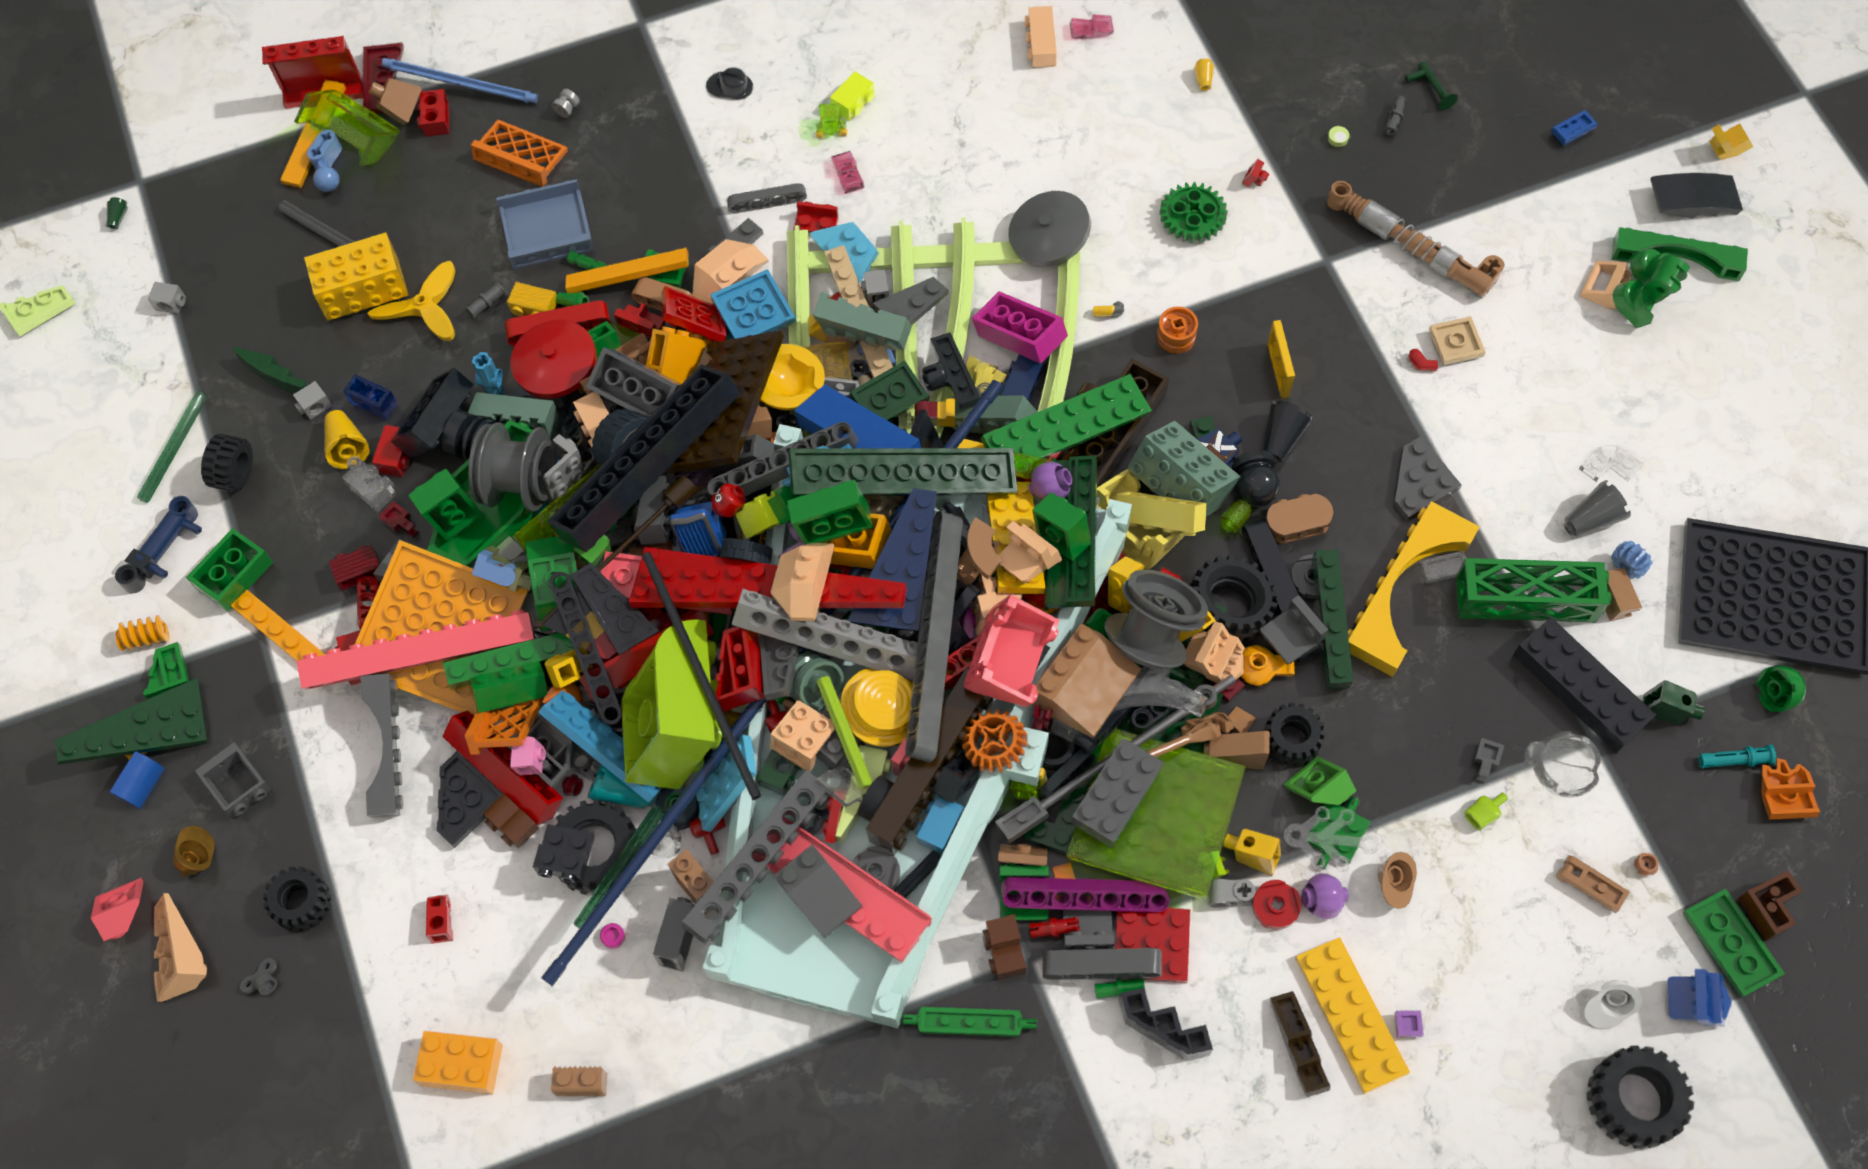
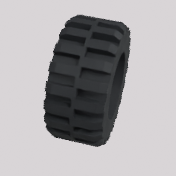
M1638 1045L1630 1046L1627 1049L1622 1048L1615 1051L1593 1070L1594 1075L1588 1081V1086L1591 1090L1587 1092V1101H1592L1589 1111L1591 1115L1596 1114L1598 1121L1595 1123L1599 1129L1604 1127L1608 1131L1606 1136L1611 1140L1618 1138L1619 1144L1625 1147L1633 1145L1634 1149H1643L1645 1147L1650 1149L1664 1144L1679 1135L1684 1130V1126L1690 1122L1692 1116L1689 1112L1694 1110V1101L1689 1100V1097L1694 1094L1693 1088L1686 1084V1081L1689 1079L1686 1072L1681 1074L1677 1069L1680 1065L1675 1060L1671 1062L1667 1060L1668 1054L1662 1051L1654 1053L1653 1047L1645 1046L1640 1049ZM1629 1074L1641 1076L1655 1087L1659 1094L1661 1105L1659 1115L1655 1119L1650 1121L1639 1119L1624 1107L1619 1095V1084L1624 1076Z

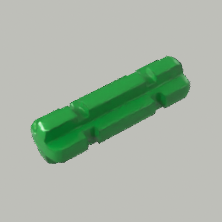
M570 251L567 255L569 263L574 265L577 263V266L587 270L606 266L604 262H596V259L582 254L578 255L579 253Z

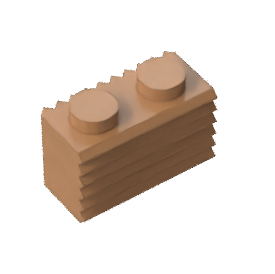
M555 1066L552 1069L551 1092L556 1096H606L608 1074L601 1066L598 1068L596 1066L593 1068L591 1066L588 1068L586 1066L583 1068L581 1066L578 1068L576 1066L573 1068L571 1066L568 1068L566 1066L563 1068Z

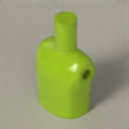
M1503 792L1492 800L1487 796H1481L1472 806L1464 810V816L1475 829L1480 831L1488 824L1500 818L1501 810L1499 806L1506 802L1508 797Z

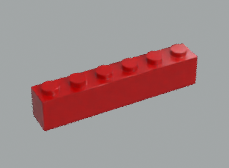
M689 610L680 615L681 621L705 620L707 640L711 639L714 631L703 611ZM671 621L658 627L659 632L622 654L618 655L615 652L609 659L603 658L614 688L618 687V689L627 686L630 680L637 675L655 648L660 636L673 625ZM593 663V667L588 669L590 675L596 677L601 673V667L597 663ZM582 672L579 674L581 677L579 680L593 701L594 698ZM600 685L597 688V694L601 698L607 697L610 693L606 685Z
M467 710L451 716L442 737L537 825L553 819L563 797L538 774H517L510 767L512 750L509 747H485L480 754L471 755L465 734L474 715ZM492 735V736L488 737L487 739H491V738L495 737V735Z

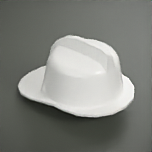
M1609 981L1602 986L1598 994L1587 1002L1584 1009L1585 1018L1595 1028H1612L1640 1010L1643 1004L1642 995L1628 981Z

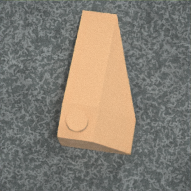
M164 893L154 907V935L159 937L157 949L154 951V959H159V972L154 973V984L158 1002H163L196 989L207 973L202 953L170 895Z

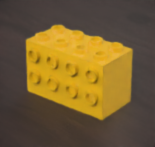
M387 233L304 257L313 294L327 321L409 296L398 257Z

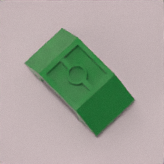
M559 536L525 542L539 622L557 606L549 585L552 574L564 572L570 576L577 571L574 546L564 542ZM559 576L555 579L556 588H565L567 579L564 576ZM544 626V628L541 629V632L549 631L551 629Z

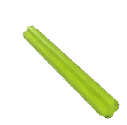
M829 676L821 677L817 680V685L860 789L867 788L872 784V779Z

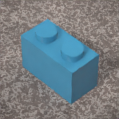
M939 795L935 801L931 800L926 809L928 815L925 821H920L915 830L917 843L943 855L965 809L964 806L955 802L945 801Z

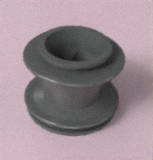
M502 423L483 425L475 436L469 459V485L474 500L478 504L495 507L502 500L505 492L521 494L522 502L529 512L539 510L544 501L550 497L543 476L557 463L556 449L547 431L542 427H537L530 433L526 442H517L510 440L509 433Z
M1144 569L1134 571L1123 584V593L1127 601L1132 605L1129 613H1118L1109 616L1104 624L1105 631L1122 654L1133 662L1150 668H1175L1181 666L1186 661L1187 652L1178 636L1181 631H1194L1202 628L1206 621L1208 606L1195 589L1176 577L1155 570Z

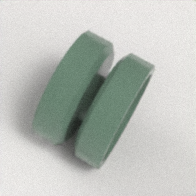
M806 651L799 653L790 697L796 701L803 702L816 711L824 710L826 705L818 688L817 680L821 677L829 676L838 695L844 687V674L838 665L816 652Z

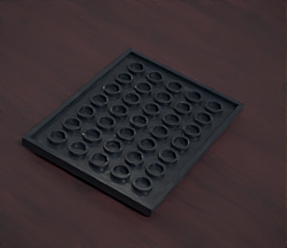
M1687 518L1684 527L1678 643L1867 675L1868 547Z

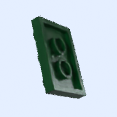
M906 361L890 368L849 393L853 401L887 421L911 409L917 402L928 399V394Z

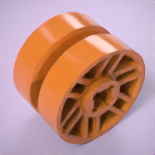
M1180 306L1165 310L1159 319L1157 332L1159 345L1165 351L1173 354H1180L1190 350L1195 343L1198 329L1196 315L1191 310Z

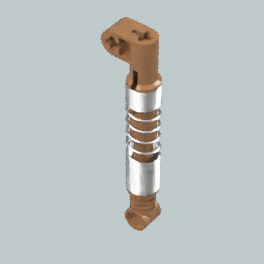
M1336 181L1331 186L1327 198V204L1330 208L1348 212V214L1353 215L1358 224L1374 232V234L1384 240L1389 239L1390 236L1395 239L1393 245L1397 241L1404 244L1402 251L1406 249L1411 252V256L1419 257L1421 259L1420 262L1424 260L1430 264V269H1434V271L1447 279L1452 278L1481 297H1485L1498 282L1505 267V263L1500 257L1496 255L1487 256L1476 268L1466 262L1462 255L1453 251L1450 247L1446 245L1441 246L1440 241H1432V237L1424 236L1422 230H1414L1413 224L1404 227V219H1400L1395 213L1393 214V212L1374 202V200H1366L1361 196L1358 197V194H1354L1347 182Z

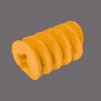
M159 615L155 616V622L150 617H147L146 624L141 619H137V626H134L132 620H129L127 628H125L123 622H120L115 635L116 643L119 650L124 651L126 648L130 650L135 646L138 648L143 647L144 644L150 646L153 642L160 644L162 640L168 642V627Z

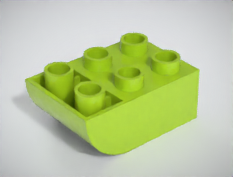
M682 621L716 695L718 682L710 679V668L715 660L716 645L714 641L707 640L706 621ZM672 625L660 636L655 648L635 678L628 684L621 704L625 782L679 790L691 773H697L703 765L704 756L709 749L718 748L722 732L717 721L713 720L712 710Z

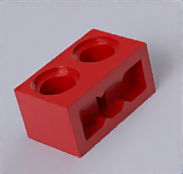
M444 89L420 92V100H417V108L420 116L417 117L419 129H423L426 137L450 134L449 101Z

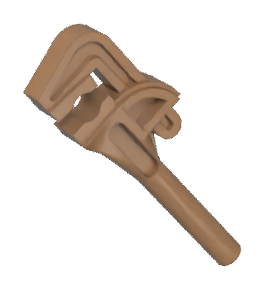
M1223 712L1212 713L1201 719L1186 720L1185 726L1181 727V737L1147 752L1157 758L1188 743L1217 739V737L1221 736L1220 730L1228 733L1231 729H1234L1233 721Z

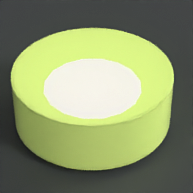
M1336 126L1329 131L1328 141L1332 146L1343 147L1347 144L1349 132L1346 128Z

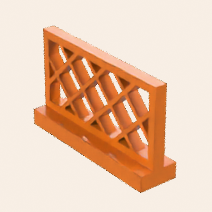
M500 120L494 123L480 141L474 140L471 144L474 160L541 187L545 186L547 176L568 152L566 146ZM499 128L507 130V133L496 135ZM522 136L525 139L513 141L512 137ZM510 138L511 142L499 144L498 140ZM496 141L497 145L490 146L486 143ZM539 143L542 146L531 148L530 144ZM527 145L528 147L526 150H516V147ZM509 148H513L514 152L511 153L502 151ZM557 150L559 152L557 154L548 155L547 151ZM545 152L546 156L534 158L533 154ZM530 155L532 159L525 160L520 157ZM548 162L546 168L537 165L539 163Z
M544 697L510 705L509 708L501 711L502 708L482 713L477 711L465 734L470 754H480L485 747L523 746ZM530 704L532 705L531 707H529V708H527V709H525V710H522V708H524V707H526V706H528V705H530ZM515 712L518 713L510 718L507 717ZM522 719H526L525 721L519 723L518 725L515 724L516 722H518V721H520V720H522ZM503 720V722L494 726V723ZM509 726L512 727V728H510V729L504 731L503 733L501 732V730H503V729H505V728H507V727H509ZM516 733L519 734L516 738H509ZM494 734L497 735V736H495V737H493V738H491V739H487L488 737H490V736H492V735H494Z

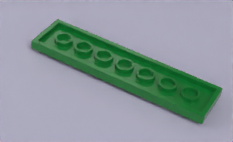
M1129 374L986 433L980 439L985 448H1013L1015 471L1147 416L1152 410L1133 377Z

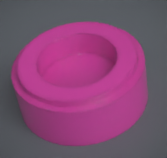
M610 923L602 928L600 940L605 947L615 949L624 943L625 932L620 925Z

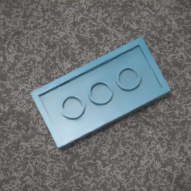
M742 735L737 744L752 777H754L757 772L752 739L750 736ZM731 752L722 759L714 773L710 775L704 786L697 792L700 808L699 818L701 819L702 830L711 832L746 788Z

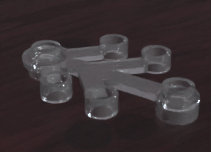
M1324 806L1318 807L1315 815L1302 825L1297 823L1291 824L1284 832L1286 843L1294 848L1300 847L1311 860V865L1315 869H1322L1325 866V858L1323 855L1317 854L1308 842L1318 843L1333 860L1336 869L1340 872H1346L1350 867V862L1348 858L1341 856L1333 845L1358 847L1363 853L1368 855L1376 853L1379 849V840L1373 834H1365L1361 838L1333 835L1342 827L1354 821V813L1350 809L1342 810L1340 817L1319 833L1309 831L1320 822H1326L1330 818V811ZM1324 810L1327 812V816L1320 818L1318 813ZM1349 813L1352 818L1349 821H1345L1342 818L1343 814ZM1294 831H1298L1301 834L1298 839L1292 838L1291 835ZM1367 839L1373 840L1374 845L1372 847H1367L1364 844ZM1319 857L1323 860V863L1315 865L1313 863L1314 859ZM1344 860L1347 862V866L1340 868L1338 862Z

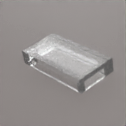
M1464 551L1420 561L1419 566L1426 584L1456 577L1466 558Z

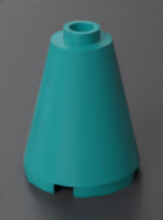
M602 764L599 766L596 778L592 782L587 796L591 800L596 799L606 803L608 801L613 804L645 809L647 805L651 807L655 799L654 797L648 803Z

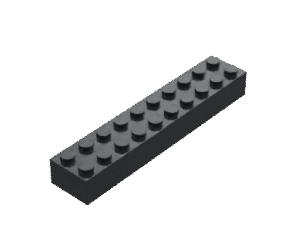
M701 364L547 521L559 538L584 552L593 548L596 542L611 529L615 522L626 514L627 510L643 496L645 491L657 482L658 478L673 465L674 461L734 402V399L740 392L729 375Z

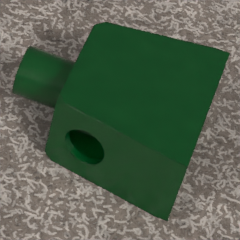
M1667 680L1662 681L1647 691L1643 697V703L1656 714L1655 719L1680 724L1690 717L1700 720L1705 711L1703 706L1696 704L1697 694Z

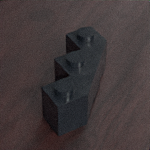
M1145 987L1120 993L1119 1003L1126 1025L1185 1061L1211 1054L1213 1047L1206 1025L1182 1030L1175 1006L1151 1011Z

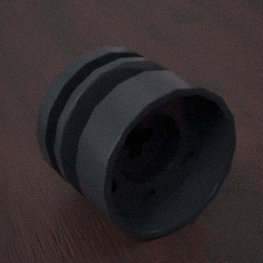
M457 410L449 417L442 435V449L446 453L458 457L463 456L464 459L468 460L473 441L479 429L485 424H494L496 422L482 417L476 418L471 413Z

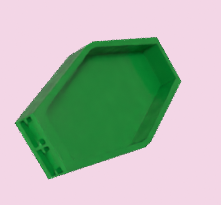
M509 420L504 425L511 441L526 442L528 436L533 431L527 424L521 421L516 423ZM468 459L452 476L474 500L469 485ZM505 492L504 497L495 507H487L485 504H478L474 500L483 516L448 541L434 528L427 551L474 569L478 554L490 546L497 547L509 536L513 538L529 522L533 512H529L525 508L521 494Z

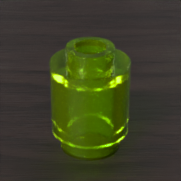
M1240 499L1233 502L1220 517L1221 527L1227 532H1237L1250 517V512L1252 511L1250 505Z

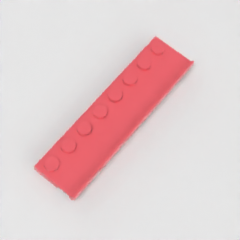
M785 816L782 818L784 823L788 825L793 824V822ZM800 827L797 830L799 835L792 845L786 844L781 850L784 854L776 864L771 862L767 869L776 874L813 844L863 906L844 923L902 963L920 940L919 937L927 926L929 927L932 924V917ZM776 834L767 836L768 841L771 843H778L780 841L779 836ZM754 853L751 856L756 862L765 860L764 855L761 853Z

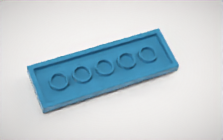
M564 690L543 705L538 712L648 803L663 789V787L625 782L623 738L616 734L608 724L603 723L594 716L591 710L578 703L571 694L566 693Z

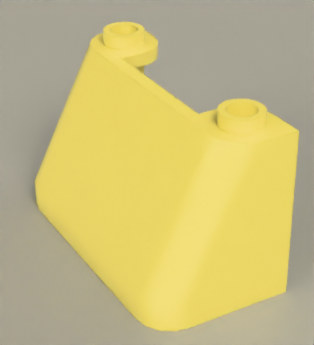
M1126 469L1097 488L1096 508L1107 510L1109 499L1117 501V494L1128 491L1138 493L1140 490L1139 479ZM1141 524L1129 526L1122 553L1128 558L1143 564L1144 569L1149 570L1185 535H1182V531L1177 530L1173 533L1163 532V528L1159 527L1157 529H1145Z

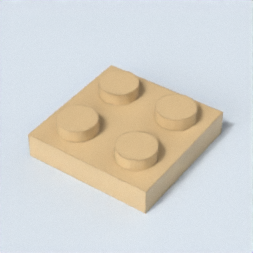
M1471 316L1430 325L1429 332L1443 365L1479 358L1485 355L1486 351Z

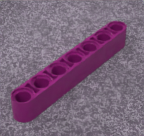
M1009 877L1001 884L1003 902L1010 908L1161 912L1166 910L1170 903L1166 887L1159 881ZM1010 891H1017L1015 894H1008ZM1036 891L1041 892V893L1038 894V895H1033V894H1032V893H1034V892H1036ZM1059 892H1065L1064 895H1056ZM1083 893H1090L1087 896H1080ZM1109 893H1112V894H1113V895L1110 896V897H1105V895H1107V894H1109ZM1132 894H1138L1135 897H1129ZM1155 895H1161L1159 898H1153Z

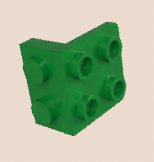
M1006 863L1005 866H1000V918L1015 915L1016 921H1046L1048 919V909L1010 908L1006 906L1003 902L1001 891L1002 882L1009 877L1048 878V866H1019L1018 863ZM1010 891V892H1008V894H1015V893H1017V891ZM1036 891V892H1034V893H1032V894H1033V895H1038V894H1040L1041 892Z

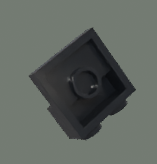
M547 824L542 844L538 845L533 869L537 872L538 876L544 878H551L553 875L561 877L560 879L566 882L583 881L595 834L593 832Z

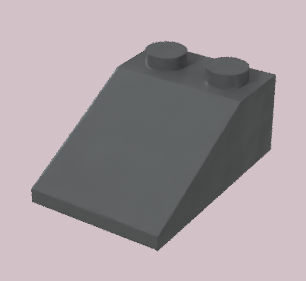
M813 844L774 875L780 886L824 939L863 907Z

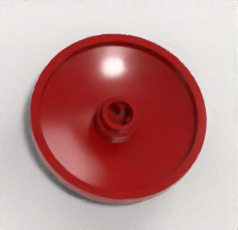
M567 320L546 321L529 329L517 341L511 354V371L519 386L530 395L539 398H558L574 392L581 387L580 381L591 376L596 365L597 351L590 334L577 323Z

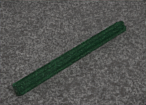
M199 390L195 392L139 491L137 498L140 501L150 502L208 398L206 393Z
M652 806L575 919L573 924L576 928L579 929L651 835L664 815V811L660 807Z

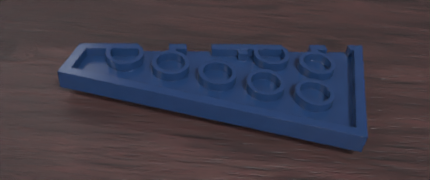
M913 488L869 578L906 583L907 593L904 608H854L848 619L849 622L914 632L919 631L937 491Z

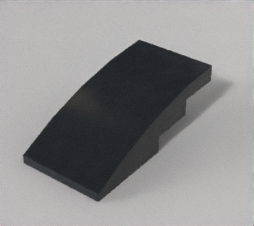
M1675 173L1657 175L1650 178L1660 213L1694 218L1698 214L1717 216L1720 212L1738 215L1743 210L1733 175Z

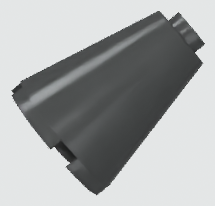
M1608 480L1601 482L1565 517V524L1563 526L1567 533L1578 537L1630 518L1631 511L1626 512L1624 506L1628 504L1621 492L1613 484L1608 486Z

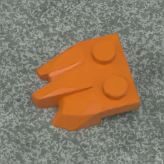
M1780 758L1776 760V770H1772L1768 765H1762L1761 794L1769 820L1818 817L1820 811L1813 795L1815 785L1807 769L1801 764H1797L1795 769H1790L1786 760Z

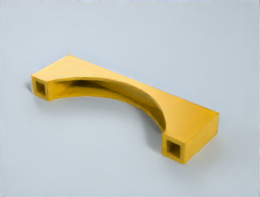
M1432 501L1427 508L1422 507L1417 516V519L1420 521L1417 526L1412 524L1406 535L1409 537L1408 541L1401 542L1396 551L1399 556L1396 560L1391 559L1386 568L1388 571L1387 576L1380 577L1375 586L1378 591L1375 595L1371 593L1365 603L1368 608L1365 613L1359 612L1354 621L1357 624L1354 630L1349 629L1348 631L1350 654L1392 677L1408 651L1402 648L1392 625L1390 597L1394 583L1407 568L1426 557L1451 551L1466 553L1480 527Z

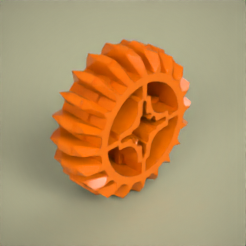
M998 708L995 714H992L987 709L986 716L983 717L981 713H978L979 720L971 719L972 727H965L968 734L962 735L964 736L963 742H965L962 747L966 752V758L972 760L971 763L974 767L979 765L980 770L983 772L988 768L992 774L995 768H998L999 772L1003 773L1004 766L1012 769L1011 762H1020L1018 755L1025 756L1023 748L1028 745L1027 740H1025L1027 733L1023 730V723L1018 722L1017 716L1011 717L1010 712L1007 710L1001 714ZM1012 732L1013 741L1011 746L1007 747L1006 741L1009 738L1008 735ZM980 735H982L984 741L981 744L982 747L977 750V741Z

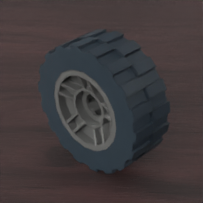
M724 538L719 557L770 564L773 548L752 541Z

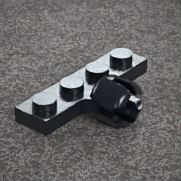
M951 332L930 338V343L938 362L922 368V378L924 384L929 385L926 386L928 391L949 387L960 409L975 405L981 397Z

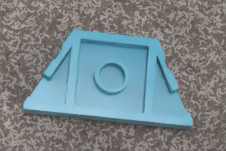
M854 222L810 233L811 238L823 252L839 246H845L859 284L864 277V272L870 271L871 264L879 254L874 245Z

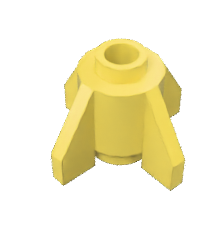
M969 356L966 362V367L979 395H982V392L986 390L992 380L1003 383L1007 375L997 370V366L982 362L973 356Z

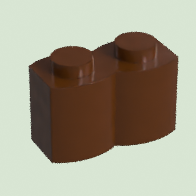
M505 794L499 797L483 813L487 819L484 823L493 832L499 830L503 834L500 838L509 847L515 845L519 849L539 829L536 823Z

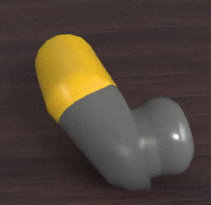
M1116 301L1113 305L1093 307L1094 317L1121 316L1124 313V304L1120 301Z

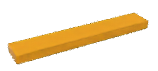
M325 80L280 179L282 184L302 188L312 165L307 156V151L318 134L328 130L346 90L344 84Z
M686 248L569 274L566 275L565 289L567 293H575L688 267V251Z

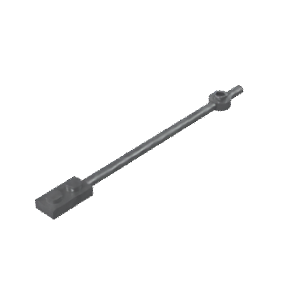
M1230 674L1214 686L1207 684L1198 686L1194 690L1193 700L1130 742L1140 747L1195 709H1211L1217 703V694L1236 682L1235 677ZM1204 697L1209 698L1208 701H1203L1201 699ZM1111 755L1039 802L1033 796L995 822L996 826L1009 843L1013 842L1049 817L1046 811L1047 808L1100 774Z

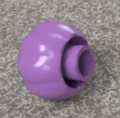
M1045 462L1033 470L1029 490L1040 501L1051 492L1058 497L1066 498L1072 484L1071 474L1068 469L1063 468L1059 463Z
M1320 873L1308 880L1305 888L1302 889L1301 899L1303 906L1314 916L1320 919H1332L1342 911L1345 902L1349 899L1347 888L1343 887L1336 877Z

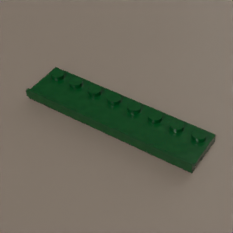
M1097 456L1069 457V460L1056 461V458H1051L1050 462L1059 463L1063 468L1068 469L1071 474L1072 484L1070 485V492L1065 499L1074 507L1083 509L1087 514L1091 544L1073 561L1060 554L1062 560L1051 568L1046 569L1045 610H1048V608L1095 606Z

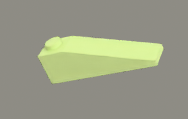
M859 746L872 783L880 775L885 778V774L890 773L892 766L888 751ZM853 773L836 832L838 843L844 842L860 818L857 815L858 808L869 788L860 789Z

